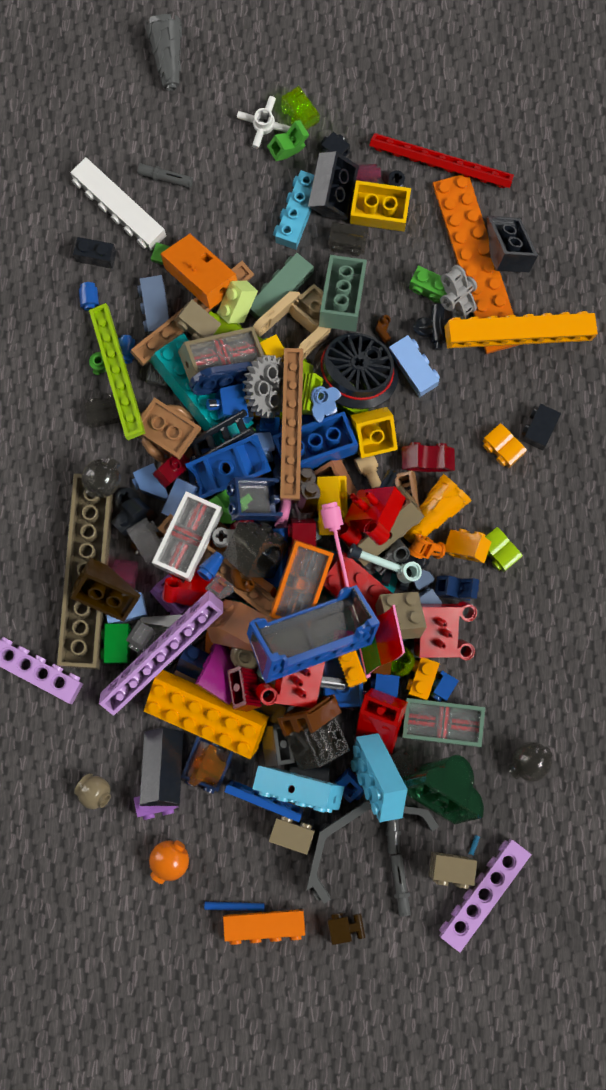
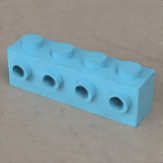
M301 170L299 176H295L292 184L294 189L292 193H288L286 199L287 207L286 209L283 208L280 214V225H276L273 236H275L276 243L297 250L312 211L308 204L314 174Z

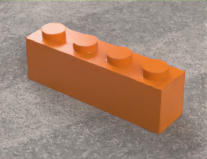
M304 909L223 916L225 942L229 941L230 945L241 944V940H249L250 943L262 942L261 939L269 938L270 942L282 941L281 937H289L290 940L302 939L301 936H305Z

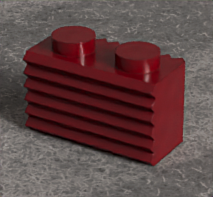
M238 666L227 671L233 710L247 712L261 707V701L255 694L258 686L256 669Z

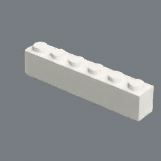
M84 158L70 172L73 184L79 189L82 187L90 200L93 201L95 199L103 212L106 213L108 211L116 224L119 225L121 223L129 236L132 237L134 235L142 248L145 249L147 247L152 251L156 243H160L166 237L165 229L90 160Z

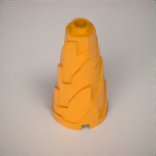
M444 474L427 495L428 497L419 506L425 517L403 536L411 544L415 540L414 535L416 533L427 537L434 529H438L450 517L455 516L472 501L462 489L460 490Z

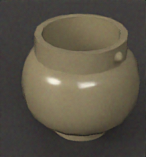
M231 648L230 659L235 667L243 666L252 669L258 667L253 651ZM263 652L258 653L261 661L263 659Z
M90 773L78 782L74 791L75 795L79 798V802L84 807L92 810L99 807L103 808L111 798L109 783L104 778L93 776Z

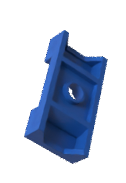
M257 435L245 438L185 464L186 468L196 478L199 486L198 497L202 499L226 490L228 483L235 477L256 478L271 471ZM224 463H228L230 465L231 469L229 473L224 472Z

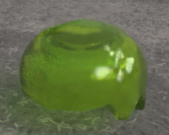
M404 646L405 653L397 660L392 661L391 674L395 676L407 675L414 667L415 657L406 646Z

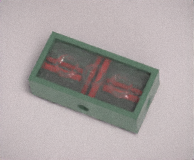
M411 698L405 699L408 704L403 717L401 738L482 747L485 707Z

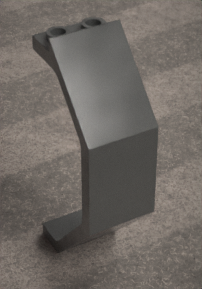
M365 800L319 831L306 888L307 891L314 887L312 893L318 902L322 900L325 904L331 900V896L317 875L325 840L364 812L372 810L370 801ZM404 806L403 813L419 815L429 830L434 831L439 827L427 809Z

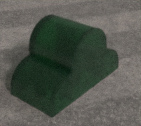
M452 755L426 763L421 766L419 772L402 778L407 787V795L453 824L483 818L484 805L480 794L473 788L474 773L472 767L460 755Z

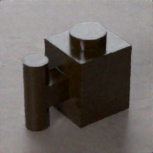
M343 913L331 914V918L328 919L332 945L352 942L351 932H356L358 939L366 938L361 913L354 914L355 923L350 924L347 915L343 916Z

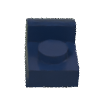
M437 576L435 587L437 596L462 601L477 599L479 591L478 579Z

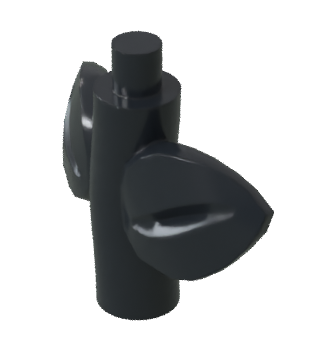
M434 304L431 306V319L426 317L417 319L413 324V329L420 336H432L435 350H442V343H445L444 327L448 320L452 318L444 319V307L442 304Z

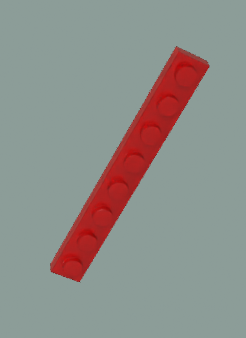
M377 133L373 134L369 145L377 151H388L394 156L408 157L411 161H421L430 167L437 166L447 172L461 173L464 177H474L484 183L491 182L500 188H510L514 174Z

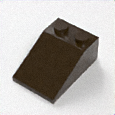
M90 558L76 580L70 598L124 622L141 595L108 565Z

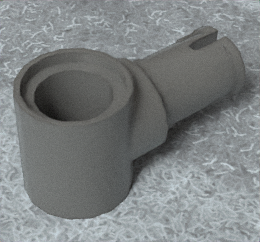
M397 539L387 549L383 559L394 563H402L409 558L410 551L400 539ZM377 564L373 565L380 575L387 570V568Z

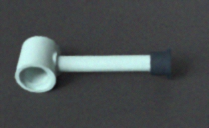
M352 543L349 548L348 558H361L397 572V578L402 583H410L421 577L422 569L416 562L399 565L362 551V548L357 547L355 543ZM407 568H409L412 572L411 577H409L406 573Z

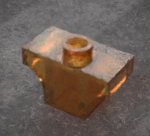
M209 744L203 749L200 757L196 758L193 763L194 771L188 781L189 784L195 787L200 782H206L213 786L220 780L226 763L217 757V747Z

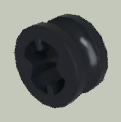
M399 170L392 171L388 179L389 185L403 187L405 181L404 174ZM395 176L398 177V179H400L399 183H395Z

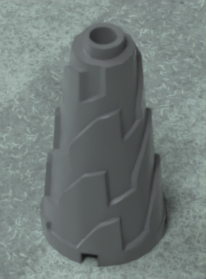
M171 14L155 15L149 18V23L147 20L145 21V30L150 40L162 86L167 91H175L179 86V73L181 72V19L176 15L175 19H171Z

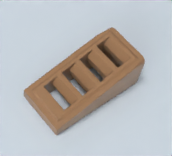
M411 470L398 473L395 479L396 488L400 485L403 488L411 486V489L406 491L409 494L412 493V497L419 506L415 472ZM410 480L409 483L402 484V481Z

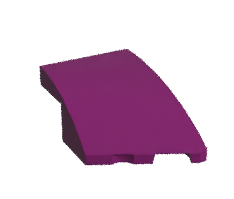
M213 643L210 648L211 652L202 666L204 669L195 684L225 704L230 705L232 700L227 671L236 667L230 659L229 647Z

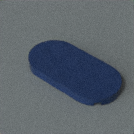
M252 362L204 369L191 378L189 387L195 395L200 396L217 393L223 387L242 384L243 381H247V377L244 374L249 373L247 367L252 366Z

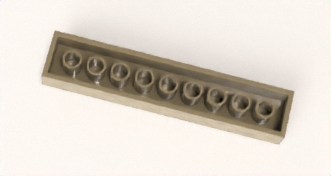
M74 474L57 659V666L100 670L101 631L104 623V613L70 597L76 580L90 558L108 565L115 479L113 476Z

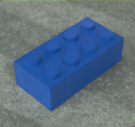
M345 412L326 417L321 423L315 421L302 426L301 468L314 469L332 460H340L358 452V443ZM282 433L272 436L280 465Z

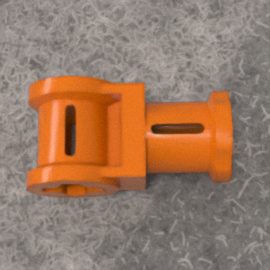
M419 533L414 535L415 540L412 546L408 548L410 555L419 559H429L430 556L440 559L443 558L446 552L444 543H435L429 537Z

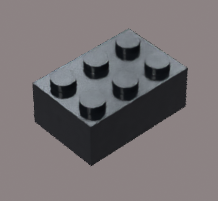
M337 151L319 153L308 207L330 220L348 219L359 165Z

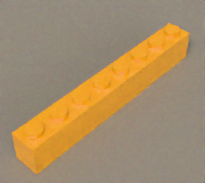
M587 311L578 312L577 314L563 312L559 315L545 313L541 316L526 314L522 317H516L515 315H507L502 318L489 316L479 319V317H470L468 319L456 317L448 320L444 327L447 348L592 341L598 335L595 313H588Z

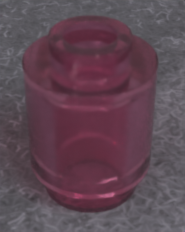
M377 164L359 165L356 180L377 183L378 179H381V167L377 168Z

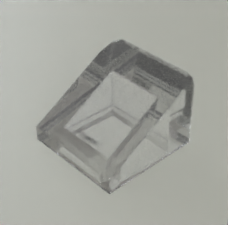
M219 575L205 588V590H209L220 600L234 592L233 584Z

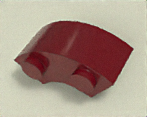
M419 442L409 443V446L402 447V469L415 472L455 471V449L447 446L446 443H438L436 446H425Z

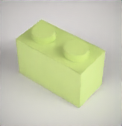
M230 281L217 314L228 324L244 323L258 290L248 281Z

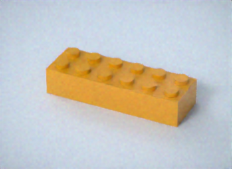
M162 670L154 678L144 708V712L248 759H251L258 750L269 716L255 710L247 712L233 710L232 701L230 705H227L198 685L165 670Z

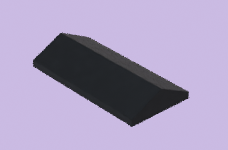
M163 727L144 732L140 806H180L183 731Z

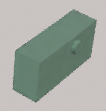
M330 255L320 309L319 327L356 332L367 260Z

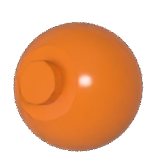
M178 840L163 841L153 848L149 858V865L152 870L151 878L159 884H164L165 881H174L184 875L189 865V855L182 842Z

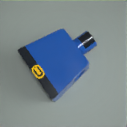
M244 383L220 388L215 394V399H207L206 401L207 410H217L220 421L227 419L242 409L247 412V416L242 418L244 423L247 424L254 418L253 412H251L252 406H247L249 399H244L247 395V392L243 391L246 388Z

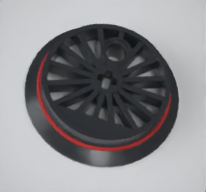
M348 333L335 337L321 346L314 359L313 373L323 378L322 387L337 388L341 393V397L335 403L347 408L370 409L377 407L392 396L398 384V368L394 358L382 342L367 334ZM353 343H357V352ZM362 344L367 345L366 350L361 352ZM352 379L355 380L354 386L350 383ZM359 379L361 380L364 390H359ZM368 382L374 387L373 389H370Z

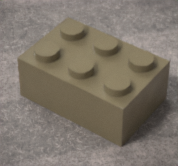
M431 852L428 876L439 885L448 886V883L452 882L456 887L469 889V885L474 886L477 860L471 857Z

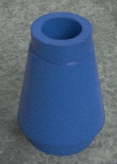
M215 551L214 554L198 566V575L206 581L214 579L224 557Z

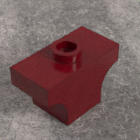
M184 454L180 460L171 456L152 474L166 488L187 469L185 464L189 463L190 460Z

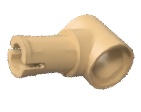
M375 456L354 459L359 473L367 477L371 488L380 487L381 481L376 472L378 463Z

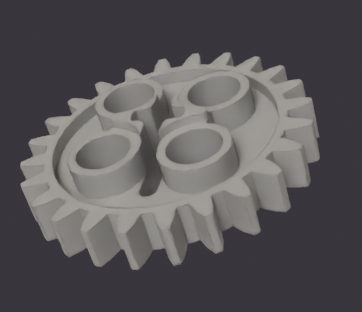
M262 355V357H257V361H252V366L247 367L249 373L244 374L247 377V381H243L246 385L243 391L247 392L244 399H249L247 406H252L251 412H256V416L275 418V416H280L283 408L284 362H281V358H276L275 355Z

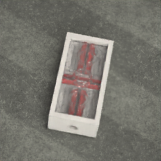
M185 492L152 564L163 571L191 582L223 514L222 507L189 492Z

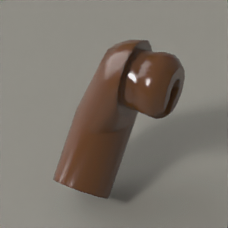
M238 568L229 571L236 589L243 592H251L254 589V581L243 579Z

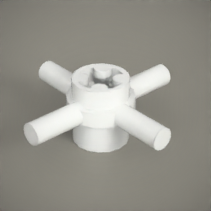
M269 96L266 107L258 109L255 115L238 111L237 118L253 123L254 129L257 131L252 144L253 148H259L263 134H269L273 129L286 133L291 127L275 122L272 109L276 98L273 96Z

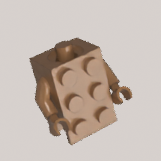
M154 397L146 410L140 414L146 434L139 436V438L142 439L144 448L158 462L161 461V465L169 459L165 458L164 454L168 457L174 456L179 460L184 454L190 460L194 453L192 448L188 450L187 448L195 437L201 434V427L194 423L195 419L184 407L172 404L166 405Z

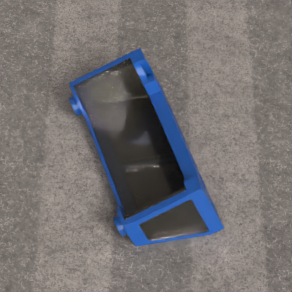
M355 585L350 588L345 587L341 589L337 599L268 623L265 618H255L249 623L247 635L265 683H269L372 645L380 622L358 586Z

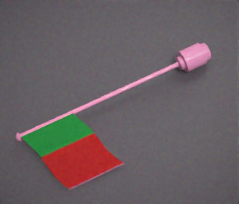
M337 502L323 504L320 511L324 529L328 528L329 532L333 531L345 587H349L337 530L341 529L340 525L344 524L340 506L337 505ZM392 605L385 613L376 616L380 624L372 645L359 649L366 679L379 666L397 660L405 653L395 605ZM350 606L353 624L356 631V628H358L357 619L353 607Z

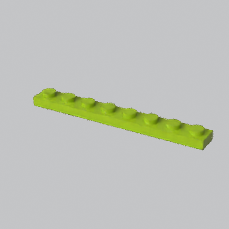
M105 303L90 309L89 312L125 438L130 440L146 433L110 309Z

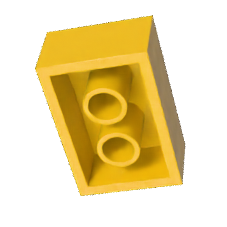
M356 180L350 224L405 232L411 188Z

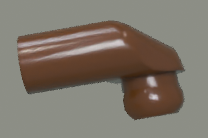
M386 314L379 317L375 327L377 334L384 344L392 339L387 332L391 318Z

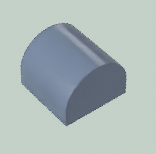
M423 570L421 577L413 581V586L419 592L433 583L434 578L430 572Z

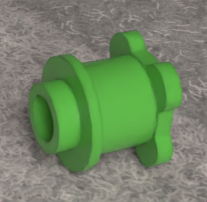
M101 352L92 354L89 364L93 368V373L99 375L102 372H107Z

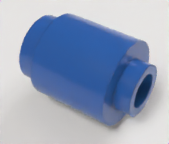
M84 282L79 288L80 307L85 311L99 306L98 289L93 282Z
M121 335L118 340L125 364H130L135 358L130 352L135 347V339H132L130 335Z

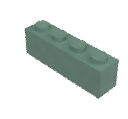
M298 253L290 256L286 260L285 266L273 274V279L261 287L260 293L255 297L249 313L258 320L290 291L297 292L314 273V266Z

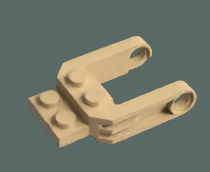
M315 284L309 287L303 294L290 291L253 325L256 334L261 337L283 316L290 313L291 317L311 333L299 346V348L303 349L304 360L328 338L332 329L319 327L323 291Z

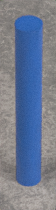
M205 902L204 910L264 911L265 903Z

